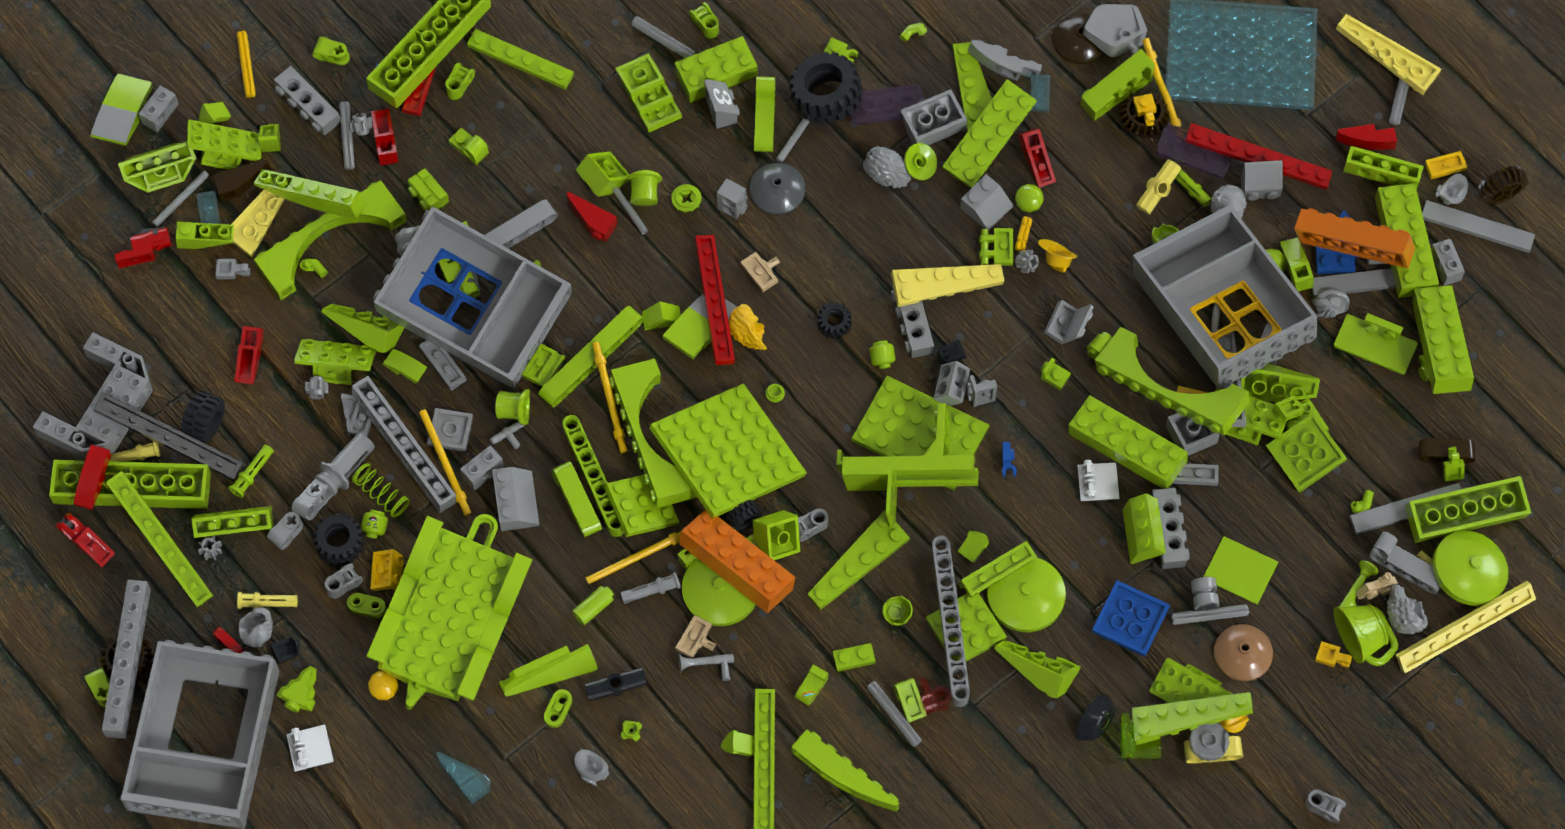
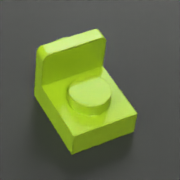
M1051 358L1049 362L1046 361L1040 370L1042 372L1041 380L1060 391L1071 376L1070 372L1055 364L1054 358Z
M1294 395L1275 403L1273 407L1284 422L1292 418L1300 420L1305 410L1301 402Z

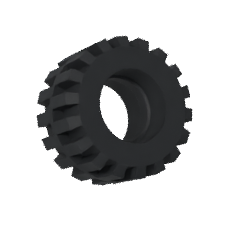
M203 390L198 391L185 409L181 431L203 443L210 441L222 422L225 412L224 399Z
M336 513V516L333 517L332 514L327 515L328 519L322 518L321 524L317 523L316 525L317 531L314 530L313 532L314 545L322 560L325 559V562L329 565L332 562L333 566L337 567L338 564L345 566L346 562L353 563V558L358 559L360 557L359 552L362 553V545H364L363 534L358 522L353 517L349 519L347 514L341 516L340 513ZM336 533H345L350 536L347 543L340 547H333L328 544V541Z

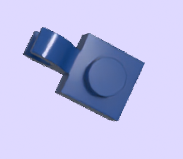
M1002 442V477L1005 478L1006 471L1008 470L1012 471L1013 477H1016V467L1011 464V460H1014V449H1010V442Z

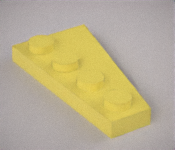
M263 190L231 224L234 225L233 244L252 258L285 198Z

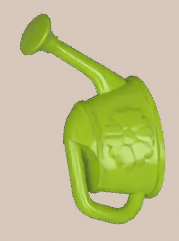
M1362 560L1359 562L1361 570L1359 577L1340 606L1334 607V620L1342 642L1357 663L1361 664L1366 661L1370 665L1381 666L1395 655L1398 650V641L1386 616L1380 609L1371 604L1365 606H1356L1355 604L1357 596L1355 592L1362 587L1369 576L1378 574V569L1375 565ZM1390 642V648L1382 657L1374 658L1371 656Z

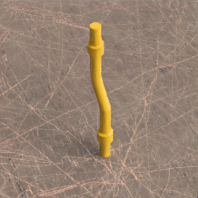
M1149 38L1142 39L1146 55L1155 64L1153 76L1167 105L1171 129H1174L1177 142H1183L1185 139L1181 130L1182 124L1180 119L1177 118L1171 97L1163 82L1156 61V52L1153 51Z
M594 342L592 343L595 354L594 362L595 366L598 367L614 427V439L617 440L620 454L628 452L624 439L626 435L624 429L621 428L605 366L607 364L606 358L602 355L600 343Z

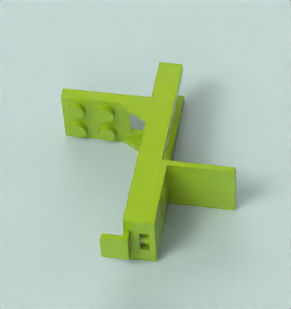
M938 403V410L934 411V420L937 422V428L933 429L935 441L924 456L844 457L842 450H837L836 465L839 473H842L847 491L887 490L886 515L891 529H895L897 487L978 486L979 471L978 468H974V455L949 456L951 420L946 403Z

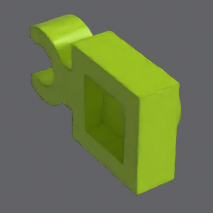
M832 37L824 50L828 54L834 52L838 53L839 56L844 55L853 63L854 60L849 57H858L856 50H847L848 44Z

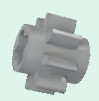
M366 113L352 116L353 120L349 123L351 132L356 131L357 135L368 134L373 126L372 118H367Z
M1033 250L1020 251V254L1015 259L1017 268H1021V273L1034 272V269L1038 267L1039 259L1037 255H1033Z
M320 376L311 377L309 382H305L306 394H309L311 399L324 398V393L328 394L327 381H324V378Z
M206 536L202 542H198L201 547L198 552L200 555L204 554L205 560H208V558L216 560V556L222 554L221 549L218 548L222 546L221 541L216 542L215 536H212V538H207Z

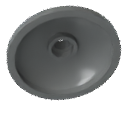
M770 163L758 169L751 178L750 196L753 203L760 210L773 215L786 214L795 210L803 201L805 181L800 172L794 167L785 163ZM779 181L780 184L776 185L774 182Z

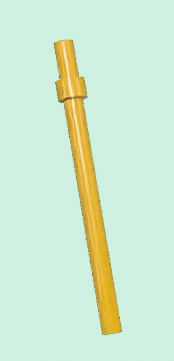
M424 409L419 414L456 495V503H459L464 516L471 514V510L466 501V494L460 488L426 409Z
M681 531L669 534L668 538L586 577L587 583L591 584L671 544H678Z

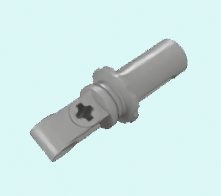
M357 433L331 463L322 462L319 467L321 473L317 474L314 477V481L294 500L292 511L307 520H312L318 511L326 505L328 500L337 494L339 488L347 490L349 487L348 477L375 449L372 441L365 435Z

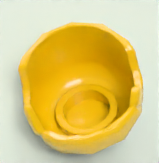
M378 671L371 676L368 688L374 698L389 700L395 696L398 690V682L392 675L384 671Z

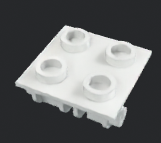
M1085 460L1084 464L1077 465L1081 501L1119 499L1116 463L1093 464L1091 460Z
M325 725L299 731V728H294L291 730L292 733L286 734L295 772L334 762Z

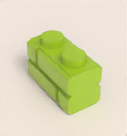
M426 168L408 179L409 188L407 190L413 198L417 197L420 200L419 205L424 211H430L432 206L439 210L440 207L442 208L449 202L448 194Z

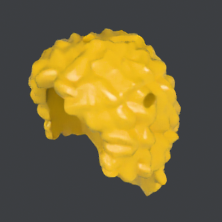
M741 304L734 308L728 319L730 334L733 339L742 343L747 348L766 350L767 347L762 342V335L765 332L763 330L764 325L756 322L758 317L754 315L747 304Z

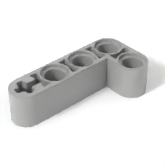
M1382 532L1370 553L1371 559L1427 592L1436 594L1440 589V585L1435 578L1432 565L1396 545L1398 542L1397 538L1392 534Z

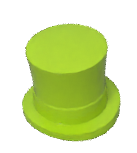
M641 170L627 176V181L631 182V204L653 206L658 203L657 185L662 182L660 174L651 170Z
M525 389L522 393L500 390L496 399V417L498 419H515L521 425H527L530 415V390Z

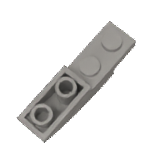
M981 40L971 41L968 52L981 64L1002 76L1018 81L1020 75L1037 79L1041 72V64L1031 60H1022L1016 56H1007L1008 49L1000 45L987 44Z

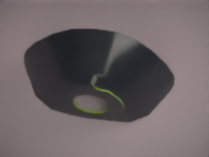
M1108 695L1099 696L1087 707L1077 728V740L1093 741L1098 739L1108 728L1115 717L1116 711ZM1109 718L1107 725L1101 728L1103 721Z

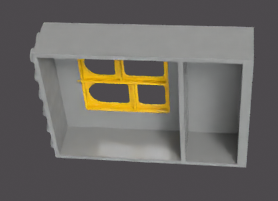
M1231 205L1133 255L1134 278L1218 389L1231 385L1233 381L1246 377L1250 372L1263 368L1267 363L1280 359L1282 355L1295 351L1299 346L1310 343L1317 337V315ZM1238 289H1243L1252 300V303L1233 312L1223 298ZM1211 303H1216L1231 322L1228 326L1214 333L1209 331L1196 313ZM1255 310H1259L1271 325L1272 332L1266 338L1257 339L1249 334L1240 322V318ZM1233 331H1238L1245 341V346L1239 352L1230 353L1222 348L1218 339Z

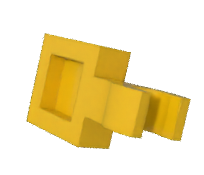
M1152 93L1134 97L1133 102L1137 115L1144 116L1147 127L1153 126V121L1155 120L1153 113H1156L1157 109Z
M1321 641L1315 662L1335 667L1337 662L1341 666L1349 668L1352 656L1339 653L1340 647Z

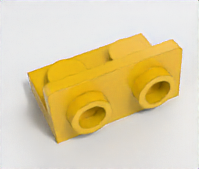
M394 549L373 552L370 589L373 591L386 589L396 591L402 577L404 565L401 553Z

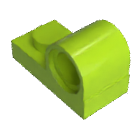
M462 128L448 140L450 145L475 165L489 153L487 144L477 135L472 137Z
M909 678L893 685L895 695L901 703L908 723L927 716L914 678Z

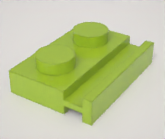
M540 344L523 371L522 377L543 387L557 373L565 360V355H561L557 351Z

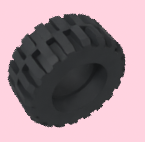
M822 52L820 55H817V53L813 54L811 58H805L802 64L799 63L795 68L796 71H793L791 74L789 88L795 108L804 119L808 118L809 122L815 123L817 121L818 124L825 125L827 122L834 124V121H842L845 119V116H850L853 113V109H857L859 101L862 99L863 89L857 68L844 55L839 56L838 53L834 52L832 54H828V52ZM826 81L841 83L838 89L831 94L824 96L811 94L812 90L820 83Z

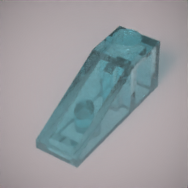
M439 751L436 753L439 763L472 805L491 792L489 785L491 781L485 773L482 775L479 770Z

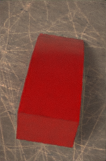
M390 109L371 111L380 166L399 163Z
M1374 124L1338 129L1335 137L1336 141L1345 145L1368 150L1395 149L1397 144L1394 128L1376 130Z
M243 326L234 382L254 384L259 365L264 329Z
M95 445L90 446L79 478L74 505L93 510L106 477L105 471L112 456L109 449Z

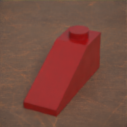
M1034 128L1017 134L1023 154L1038 188L1055 183L1056 179L1040 129Z
M568 191L566 194L567 203L594 239L607 242L617 226V216Z

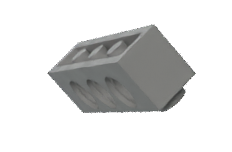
M291 66L274 79L276 92L280 96L284 95L287 98L288 104L292 108L296 107L299 110L300 116L304 120L308 119L316 132L320 131L325 136L341 123L339 113ZM318 112H321V113H322L321 115H318V116L315 115V114L318 113Z
M894 287L893 290H891V297L893 302L896 301ZM922 301L911 305L895 307L897 318H901L902 324H900L902 336L905 335L907 340L904 342L906 352H910L911 358L934 354V343ZM908 317H915L916 320L910 321V320H908L907 318H908ZM917 333L920 334L921 337L915 338L912 335Z
M1176 488L1152 490L1151 496L1158 499L1166 554L1160 555L1162 569L1185 567L1187 560H1189L1188 548L1185 549L1184 545L1187 537L1186 531L1182 530L1181 524H1184L1183 512H1179V506H1181L1180 494H1176ZM1170 508L1173 512L1167 513L1163 509ZM1166 526H1173L1176 530L1169 531ZM1169 544H1176L1178 548L1172 549L1169 547Z

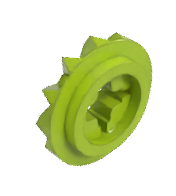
M681 185L672 193L673 205L677 210H681L684 213L687 211L693 212L694 209L699 208L702 201L700 191L693 185ZM690 196V202L686 201L683 203V197L687 198Z

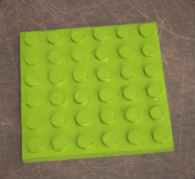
M744 383L654 422L649 427L712 519L733 510L745 501L755 500L803 478L807 473Z

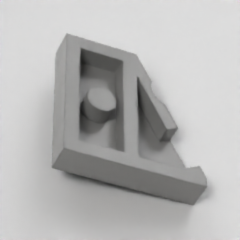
M342 393L341 399L348 434L355 436L357 433H361L368 437L372 421L354 396Z

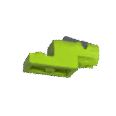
M442 259L438 262L446 283L452 284L461 271L462 266L455 261L450 262V259ZM470 271L459 289L474 299L480 295V287L477 274Z

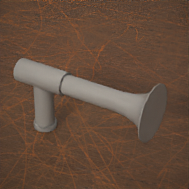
M679 653V670L682 673V670L690 666L721 664L722 681H729L731 678L729 676L728 663H734V655L725 654L712 657L685 658Z

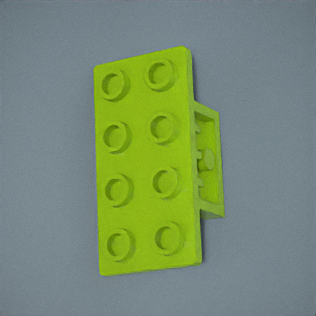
M188 120L187 148L203 151L201 165L232 170L240 165L242 159L261 160L259 133Z
M1367 313L1365 320L1347 314L1334 347L1405 375L1418 342L1402 336L1403 327Z
M302 339L294 363L312 365L313 377H323L327 383L351 385L352 370L370 371L376 350L367 345Z
M1249 396L1250 403L1245 408L1246 426L1231 427L1226 435L1258 445L1262 434L1281 439L1286 422L1282 420L1273 408L1275 404Z
M1170 658L1165 660L1149 690L1152 694L1168 703L1232 695L1231 692L1221 687L1223 683L1190 664L1183 666Z

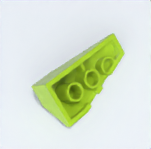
M330 304L322 309L323 314L368 347L374 348L380 353H385L394 348L404 330V327L385 316L383 318L372 316L373 312L370 311L355 312L354 308Z
M1270 363L1240 379L1242 389L1248 391L1249 396L1266 402L1274 401V403L1293 395L1297 400L1316 398L1320 378Z
M1006 640L998 643L994 648L1039 690L1052 698H1058L1067 692L1081 667L1064 658L1057 657L1055 660L1045 657L1046 653L1041 651L1039 653L1029 652L1027 647Z

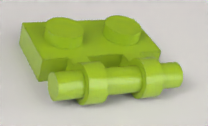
M994 228V235H988V229H981V236H979V243L981 244L979 259H981V265H988V259H994V265L1013 266V228ZM989 243H994V250H988Z

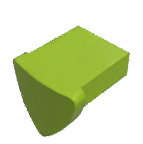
M223 102L204 103L200 110L199 121L213 124L228 121L231 115Z
M969 531L967 533L968 537L958 552L974 563L984 548L988 546L989 540L984 533Z
M732 730L722 741L721 748L727 753L750 757L754 755V736Z

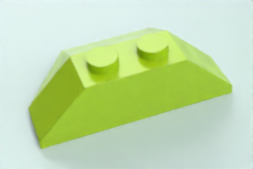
M187 141L136 155L118 163L124 182L146 192H151L183 182L195 162L196 156L193 149L187 148Z

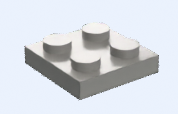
M435 408L432 424L444 449L466 452L473 414ZM429 436L428 446L434 447Z

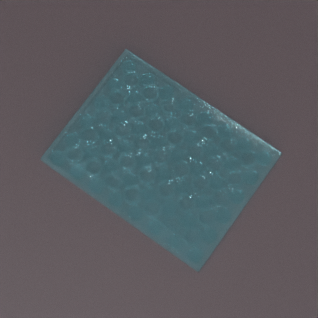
M1170 0L1165 86L1171 99L1313 110L1318 9L1209 0Z

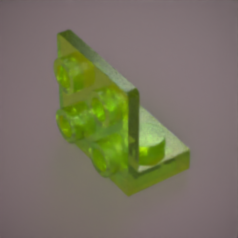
M1122 713L1120 718L1121 759H1160L1161 737L1154 741L1136 745L1134 721L1130 719V713Z

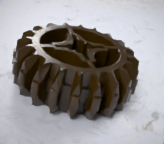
M1146 89L1143 93L1137 90L1136 95L1130 93L1129 98L1125 97L1119 111L1121 116L1120 122L1124 123V129L1129 128V134L1134 131L1136 137L1142 134L1143 139L1146 134L1150 138L1153 136V133L1158 135L1160 130L1165 129V125L1169 121V111H1167L1164 99H1160V94L1154 96L1153 90L1150 94L1152 93L1156 111L1159 114V118L1153 121L1154 125L1147 127L1144 116H1138L1136 109L1134 116H1131L1130 110L1133 107L1135 108L1133 98L1149 94Z
M1508 166L1499 171L1497 170V172L1486 177L1479 184V196L1485 204L1503 203L1515 197L1521 190H1524L1529 180L1521 166Z
M109 638L111 644H104L106 650L100 652L103 656L100 658L101 668L105 671L106 677L112 674V657L115 655L117 639ZM143 639L141 645L142 657L138 663L135 683H137V677L139 676L144 679L143 672L149 673L148 667L153 665L152 661H150L154 658L153 654L150 653L152 648L148 646V641Z

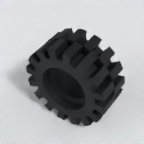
M829 302V306L824 304L823 309L820 308L817 315V325L819 331L822 330L821 333L823 335L827 334L828 338L833 336V339H837L838 335L840 338L843 337V333L846 335L851 328V312L849 313V308H845L843 303L840 306L839 302H836L835 305ZM830 315H839L842 322L837 326H832L827 322V318Z
M749 500L731 510L726 515L725 521L740 533L745 531L746 528H750L753 525L754 519L762 517V512L754 500Z

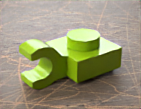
M1456 447L1448 448L1449 461L1443 462V478L1445 482L1464 479L1465 463L1463 459H1459V452L1456 453Z

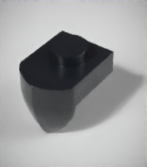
M959 339L943 347L939 346L937 349V358L942 364L954 361L959 362L967 358Z
M290 637L270 645L269 648L276 663L280 664L297 657L300 651V642L296 638Z

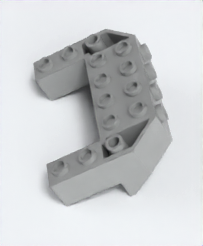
M95 333L91 334L83 350L88 358L112 369L80 422L74 427L42 412L33 426L38 437L69 451L74 459L85 461L91 445L109 449L110 453L114 454L129 430L93 411L102 393L141 411L153 391L143 357Z

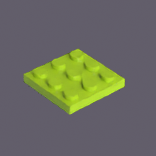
M1314 412L1283 433L1281 439H1275L1266 445L1299 493L1347 460Z
M643 475L610 482L605 485V490L626 537L676 526L679 523L672 504L657 508L655 501H651L649 495L650 487L645 485Z
M967 593L957 599L965 660L967 662L1002 642L1007 636L979 593L971 598ZM937 610L928 615L926 621L944 648L940 611ZM953 618L945 620L949 624L956 622ZM954 636L948 638L950 642L958 641ZM958 655L950 657L953 661L961 659Z

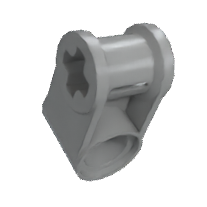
M818 508L804 516L798 517L800 542L808 540L828 527V515L825 510ZM818 517L824 518V521L821 523L815 522V519Z
M294 512L287 513L269 531L267 538L281 550L286 549L303 529V522L299 515Z
M347 564L326 579V593L330 598L337 599L351 589L358 587L363 582V578L355 572L353 564ZM334 584L339 585L335 590L330 589V586Z
M1321 790L1311 791L1305 800V806L1309 811L1334 823L1339 822L1340 812L1346 806L1343 800L1326 794ZM1315 797L1319 799L1320 804H1314L1311 801V798Z

